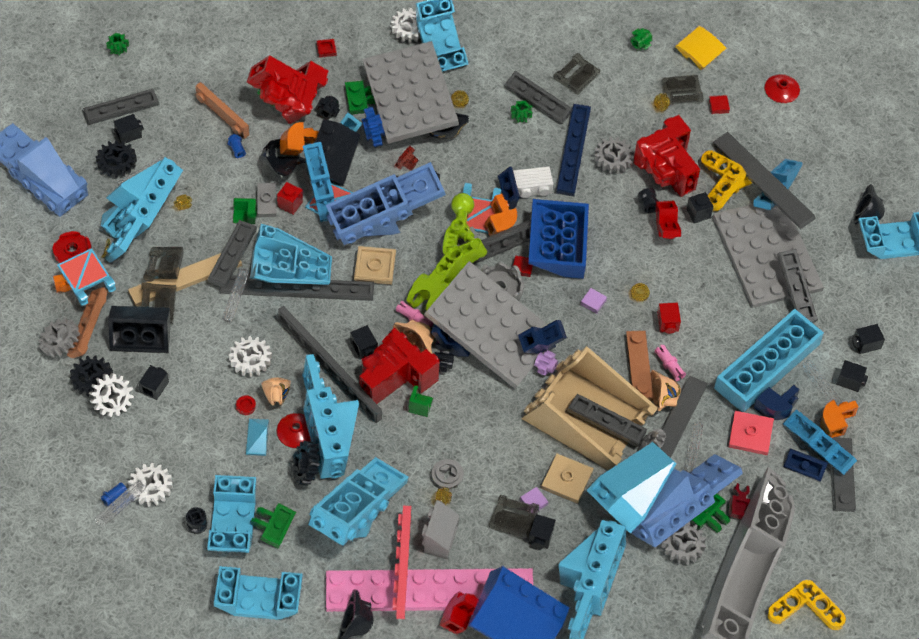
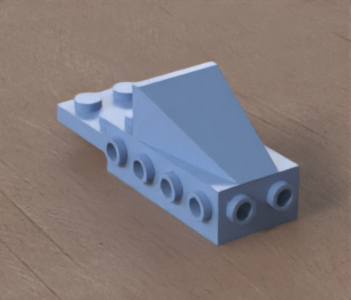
M13 123L0 132V162L9 169L8 171L14 179L20 181L24 188L29 189L38 200L45 203L49 210L54 211L61 217L88 196L86 180L82 176L79 177L75 174L71 166H66L62 162L48 138L45 137L40 142L37 140L33 141Z
M430 162L397 178L393 174L327 204L326 207L329 214L326 216L330 225L334 224L336 227L333 230L336 239H341L343 245L354 243L357 239L365 236L400 233L396 224L397 221L408 218L413 214L412 210L443 197L446 193Z
M714 454L690 473L685 470L680 472L673 469L647 516L631 534L653 547L658 546L715 503L713 496L743 474L741 467Z

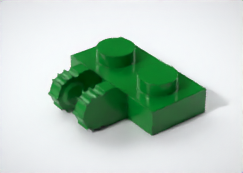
M363 81L345 82L348 107L351 115L365 113L364 109L368 108L367 104H375L370 86L364 89Z
M715 494L713 496L715 503L690 521L693 526L698 525V530L707 523L715 532H720L722 527L712 518L714 515L725 525L730 522L727 514L720 510L725 505L726 500L719 494Z
M280 503L277 504L274 512L258 507L256 514L270 520L267 523L258 518H252L251 524L258 529L264 530L260 540L279 549L296 511Z

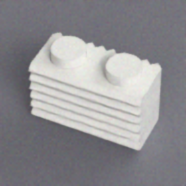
M550 166L513 170L520 197L546 196L553 192Z

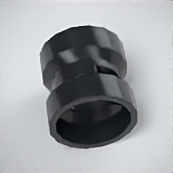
M653 188L643 189L637 195L639 202L642 203L641 208L645 214L656 212V202H659V200L656 199L657 195Z
M199 507L191 508L186 513L188 530L193 534H201L207 529L208 525L206 512Z

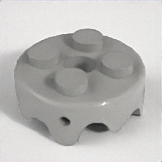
M499 262L493 267L485 264L481 268L484 274L498 285H502L505 288L504 290L518 301L521 299L524 282L521 278L520 269L516 265L510 267Z

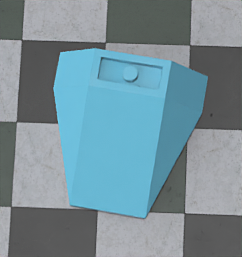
M261 224L253 250L250 278L267 283L329 285L332 256L279 228Z
M652 442L600 475L586 491L621 525L626 526V530L631 533L647 516L676 463Z

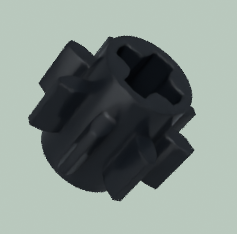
M326 96L325 99L321 97L318 102L319 107L317 109L324 118H332L333 115H338L340 104L335 97Z
M441 348L440 352L434 353L440 361L439 372L446 373L447 368H453L454 354H449L450 349Z

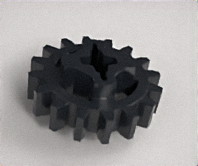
M115 140L114 144L108 141V146L101 145L102 150H97V167L101 169L102 174L107 172L108 177L112 174L115 175V178L118 177V174L124 177L126 171L131 173V167H136L137 157L135 149H132L131 144L126 146L125 141H122L121 144L118 143V140Z
M97 355L93 359L86 356L85 361L80 358V364L74 363V370H70V381L73 384V389H78L79 394L86 392L87 397L90 395L89 392H94L95 389L91 385L98 384L97 378L103 380V374H107L110 378L111 373H113L110 363H105L103 357L98 360Z
M310 441L300 442V446L296 447L297 451L293 454V478H296L295 483L299 485H311L312 480H315V475L319 471L320 455L317 454L319 448H316V443Z

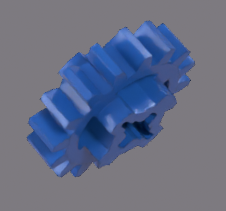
M373 107L365 108L366 118L362 119L367 140L372 139L374 147L382 146L381 136H384L385 132L380 115H375Z

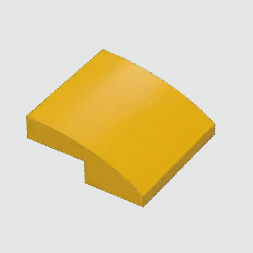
M698 26L675 46L684 58L688 59L690 57L701 70L727 49L713 34L701 26Z

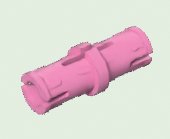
M404 301L397 305L396 312L408 318L409 321L422 322L430 328L433 326V322L421 314L419 309H413Z
M660 345L662 350L657 347L654 351L655 354L658 355L663 362V367L669 370L675 381H680L679 376L683 379L686 373L677 363L676 357L672 356L667 350L666 346Z

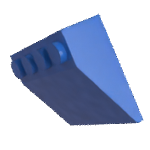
M533 199L528 264L563 277L584 279L589 204Z
M501 566L490 571L469 626L490 639H555L564 624L569 607L509 569Z

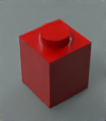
M288 182L284 184L277 194V207L294 215L303 203V189Z
M678 302L659 303L657 317L660 332L667 334L679 332L681 318Z

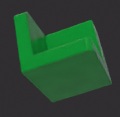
M234 198L233 223L237 224L241 220L249 224H255L257 212L256 199Z
M414 385L409 400V413L428 417L433 397L418 394V386Z

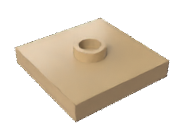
M358 246L354 281L392 285L396 249Z
M556 454L541 485V489L578 504L594 468Z

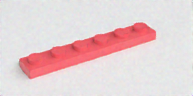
M403 506V514L398 516V526H402V530L397 531V542H401V546L396 547V559H400L399 563H395V576L399 577L398 580H394V593H397V598L393 597L392 610H397L396 619H405L411 506Z

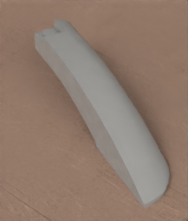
M769 467L766 469L751 498L720 569L701 627L704 629L701 639H749L763 593L782 549L786 545L795 510L793 497L788 494L785 488L786 483Z

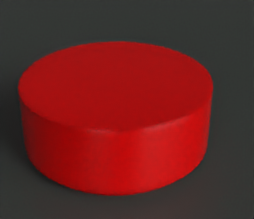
M241 396L236 401V409L241 415H250L256 409V402L251 396Z

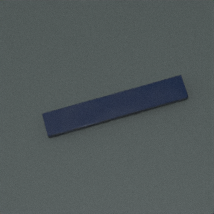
M573 103L556 194L574 197L591 106Z

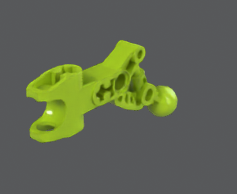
M459 193L452 199L451 207L452 211L456 214V219L447 228L444 236V256L430 275L423 273L413 283L406 300L412 308L418 307L422 302L428 300L426 304L427 311L469 261L473 263L487 254L481 239L474 238V233L467 224V215L471 214L475 206L474 199L467 193ZM458 238L463 239L465 242H467L463 245L457 246Z

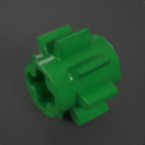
M637 28L632 32L631 44L634 48L646 50L651 46L650 42L653 37L649 30Z
M115 33L108 36L109 41L106 42L107 49H110L111 54L120 55L123 52H127L129 40L125 39V34Z
M516 101L515 106L511 105V118H515L517 123H527V119L532 118V105H529L526 101Z

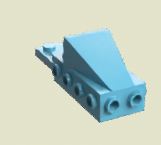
M164 157L161 161L123 182L107 196L106 199L122 209L117 217L120 219L116 225L120 228L115 235L117 239L106 250L108 254L105 260L112 263L125 253L133 238H136L150 227L183 172V169L177 166L173 160Z
M314 354L306 355L302 375L306 389L303 412L311 442L316 443V448H319L317 454L320 455V466H318L320 478H339L345 474L359 401L337 403L336 395L332 394L331 387H325L323 378L319 376L320 365L318 361H315Z
M375 457L363 469L355 470L311 509L309 525L342 546L354 538L366 537L378 513L386 510L389 504L388 500L407 483L409 477Z
M602 520L600 527L559 564L560 584L573 588L576 592L574 601H577L575 608L577 614L575 618H571L568 629L571 630L569 639H584L593 614L602 615L626 548V526L619 525L615 521Z

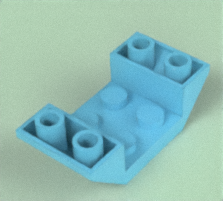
M427 0L416 3V21L422 43L432 41L441 70L445 71L468 65L465 48L460 47L452 13L455 12L452 0Z
M914 212L911 220L905 222L879 224L877 216L859 218L858 221L866 249L871 254L880 259L919 255V212Z
M215 475L212 528L209 530L208 551L249 553L253 536L251 520L254 518L256 505V477Z
M219 566L214 606L234 616L280 620L298 614L303 574L282 572L281 579L241 575L240 568Z

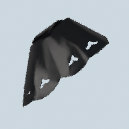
M280 139L271 140L265 146L260 156V159L270 169L286 177L295 170L297 165L306 162L305 158L276 156V147L280 148ZM269 149V156L267 157L266 151Z

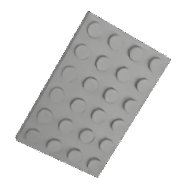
M432 41L362 59L388 144L459 125Z
M754 204L713 214V219L752 308L790 299L777 257L778 252L796 249L810 294L823 291V284L796 225L776 205L771 210L754 207Z
M470 261L424 314V316L514 389L532 369L539 353H524L518 334L531 327L543 328L547 325Z

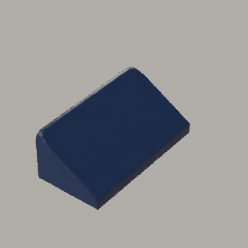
M510 166L498 175L502 195L507 200L509 208L515 209L520 195L513 168Z
M790 448L783 467L821 481L828 462Z

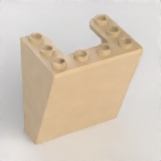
M586 346L581 351L577 349L573 355H569L565 361L562 360L557 365L555 375L551 374L545 381L546 387L544 389L541 388L534 396L536 400L533 403L530 402L524 409L525 415L522 417V420L601 467L610 470L621 461L622 451L628 442L567 412L575 396L579 394L640 426L645 424L648 415L652 416L658 407Z

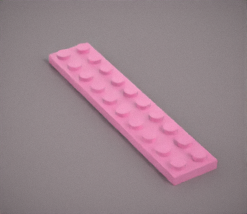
M533 568L509 569L533 585ZM495 569L408 570L405 611L445 610L452 597L459 591L463 594H473L479 600L490 571ZM395 570L326 571V612L345 611L353 590L359 591L361 600L372 603L371 611H397L392 609L393 597L397 598V593H394V580H398L399 576H395Z

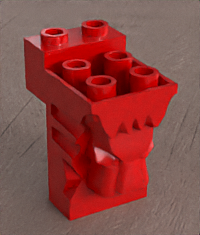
M269 55L251 67L247 83L254 88L260 89V99L265 103L276 106V109L282 112V116L287 120V123L292 124L297 120L299 121L305 115L310 114L317 90L325 87L328 82L327 75L329 70L313 61H309L295 70Z
M677 115L673 118H667L663 122L662 130L659 129L653 134L642 137L637 141L633 163L640 169L645 168L647 173H651L656 184H659L661 187L672 185L674 191L682 197L696 190L700 168L687 152L691 129L680 115Z
M395 327L382 340L383 344L378 346L373 354L362 359V374L359 376V386L376 404L406 382H409L413 387L414 385L418 386V392L422 394L439 380V358L434 353L431 354L427 349L420 352L419 348L416 345H412L403 332H399Z

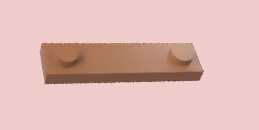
M198 83L196 85V98L198 101L204 102L232 128L235 134L240 135L244 139L249 136V125L203 83Z
M104 287L91 291L88 304H86L78 324L80 335L77 339L79 341L74 342V348H69L67 356L70 358L82 356L88 349L87 345L102 306L107 300L108 290Z
M626 331L631 385L648 400L653 401L646 331Z

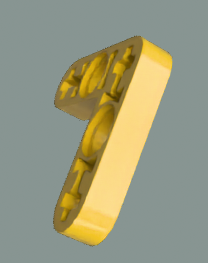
M708 150L701 156L702 163L707 169L722 176L708 194L714 206L713 212L725 205L746 177V171L740 164L715 151ZM722 164H728L725 169H719ZM724 185H730L728 190L721 191Z
M810 580L800 582L770 606L767 614L768 619L772 623L780 624L807 604L832 630L842 629L846 621L844 613ZM804 588H811L810 593H804ZM787 599H796L798 605H788ZM823 601L827 608L824 610L817 608L816 602ZM782 607H784V610L782 611L780 616L773 615L774 611L778 612L782 609ZM838 617L840 619L839 623L837 621L834 623L832 622L833 618Z

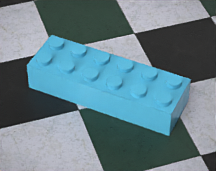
M794 309L718 375L714 389L739 411L745 412L768 387L772 388L820 345L824 332Z

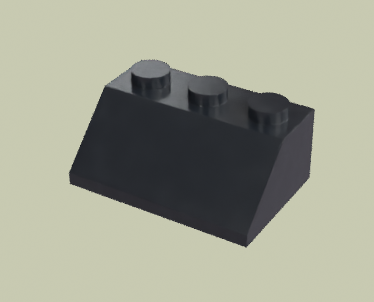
M323 119L315 143L321 142L330 182L344 186L361 135L341 123Z
M111 306L108 317L110 351L169 353L170 308Z

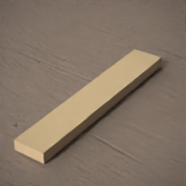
M221 253L128 289L134 305L139 307L207 280ZM240 260V262H239L237 268L242 266L241 260Z

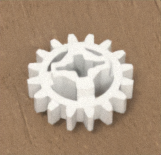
M410 8L409 11L403 9L402 13L397 11L396 16H393L391 21L392 34H396V38L401 37L402 42L406 39L409 43L412 40L418 42V38L421 39L416 21V10L412 11V8Z
M249 336L248 340L242 337L241 343L234 342L235 347L230 348L229 360L231 367H235L236 373L241 370L242 376L249 373V376L252 377L255 372L259 376L260 370L267 371L266 365H271L272 352H270V346H266L265 340L259 342V337L252 340V337Z
M111 373L109 378L107 374H103V380L97 378L98 384L91 385L95 390L94 392H89L90 395L94 396L90 403H96L94 409H101L100 414L104 415L107 412V416L112 417L114 412L116 416H120V410L126 412L125 406H131L128 400L129 398H134L133 395L129 394L133 388L127 387L129 381H122L123 376L119 375L116 378V374ZM112 382L118 383L121 387L116 388ZM111 391L114 392V395H112V399L108 397L109 395H111ZM108 402L111 408H106L102 403Z
M153 463L150 464V467L143 464L142 470L135 468L136 474L131 473V480L128 481L129 493L133 494V500L139 499L140 505L147 502L149 507L151 502H154L156 506L158 505V500L165 502V495L170 496V489H173L172 476L168 475V470L164 469L162 471L160 464L155 468Z

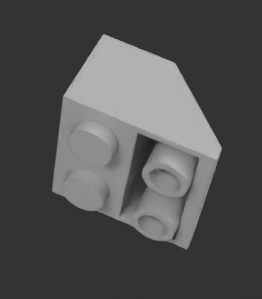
M436 500L435 506L430 507L428 513L429 521L428 525H424L421 545L424 546L425 554L448 559L459 525V515L441 501Z

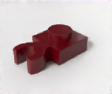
M737 483L733 487L734 495L730 497L729 516L742 519L751 499L746 498L750 492V487L746 486L742 492L739 489V483Z

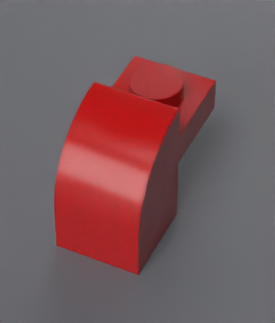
M675 201L656 202V225L659 237L666 239L681 237V228L678 224V207Z
M457 592L448 603L440 626L454 634L467 630L471 615H473L478 603V598L473 594Z

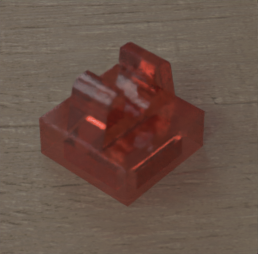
M409 146L398 158L395 166L399 169L405 166L413 170L419 161L413 155L415 149Z

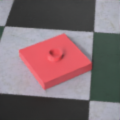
M735 411L728 447L768 455L774 418Z

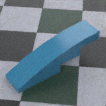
M317 142L304 145L303 151L320 222L328 221L326 215L329 214L326 205L335 200L322 144Z
M785 159L771 173L789 189L802 167V162ZM763 192L754 199V207L771 210L775 206Z
M797 409L783 423L798 438L843 475L857 461L853 455L843 449L838 442L828 436L819 426Z

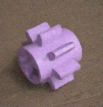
M548 350L544 354L540 352L534 364L538 368L537 372L544 376L548 372L553 374L558 365V360L554 358L556 354Z

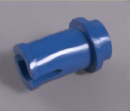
M237 134L229 136L227 143L232 147L235 158H241L246 155V151L241 143V137Z
M120 482L108 492L104 491L101 499L106 506H113L116 500L128 493V490Z

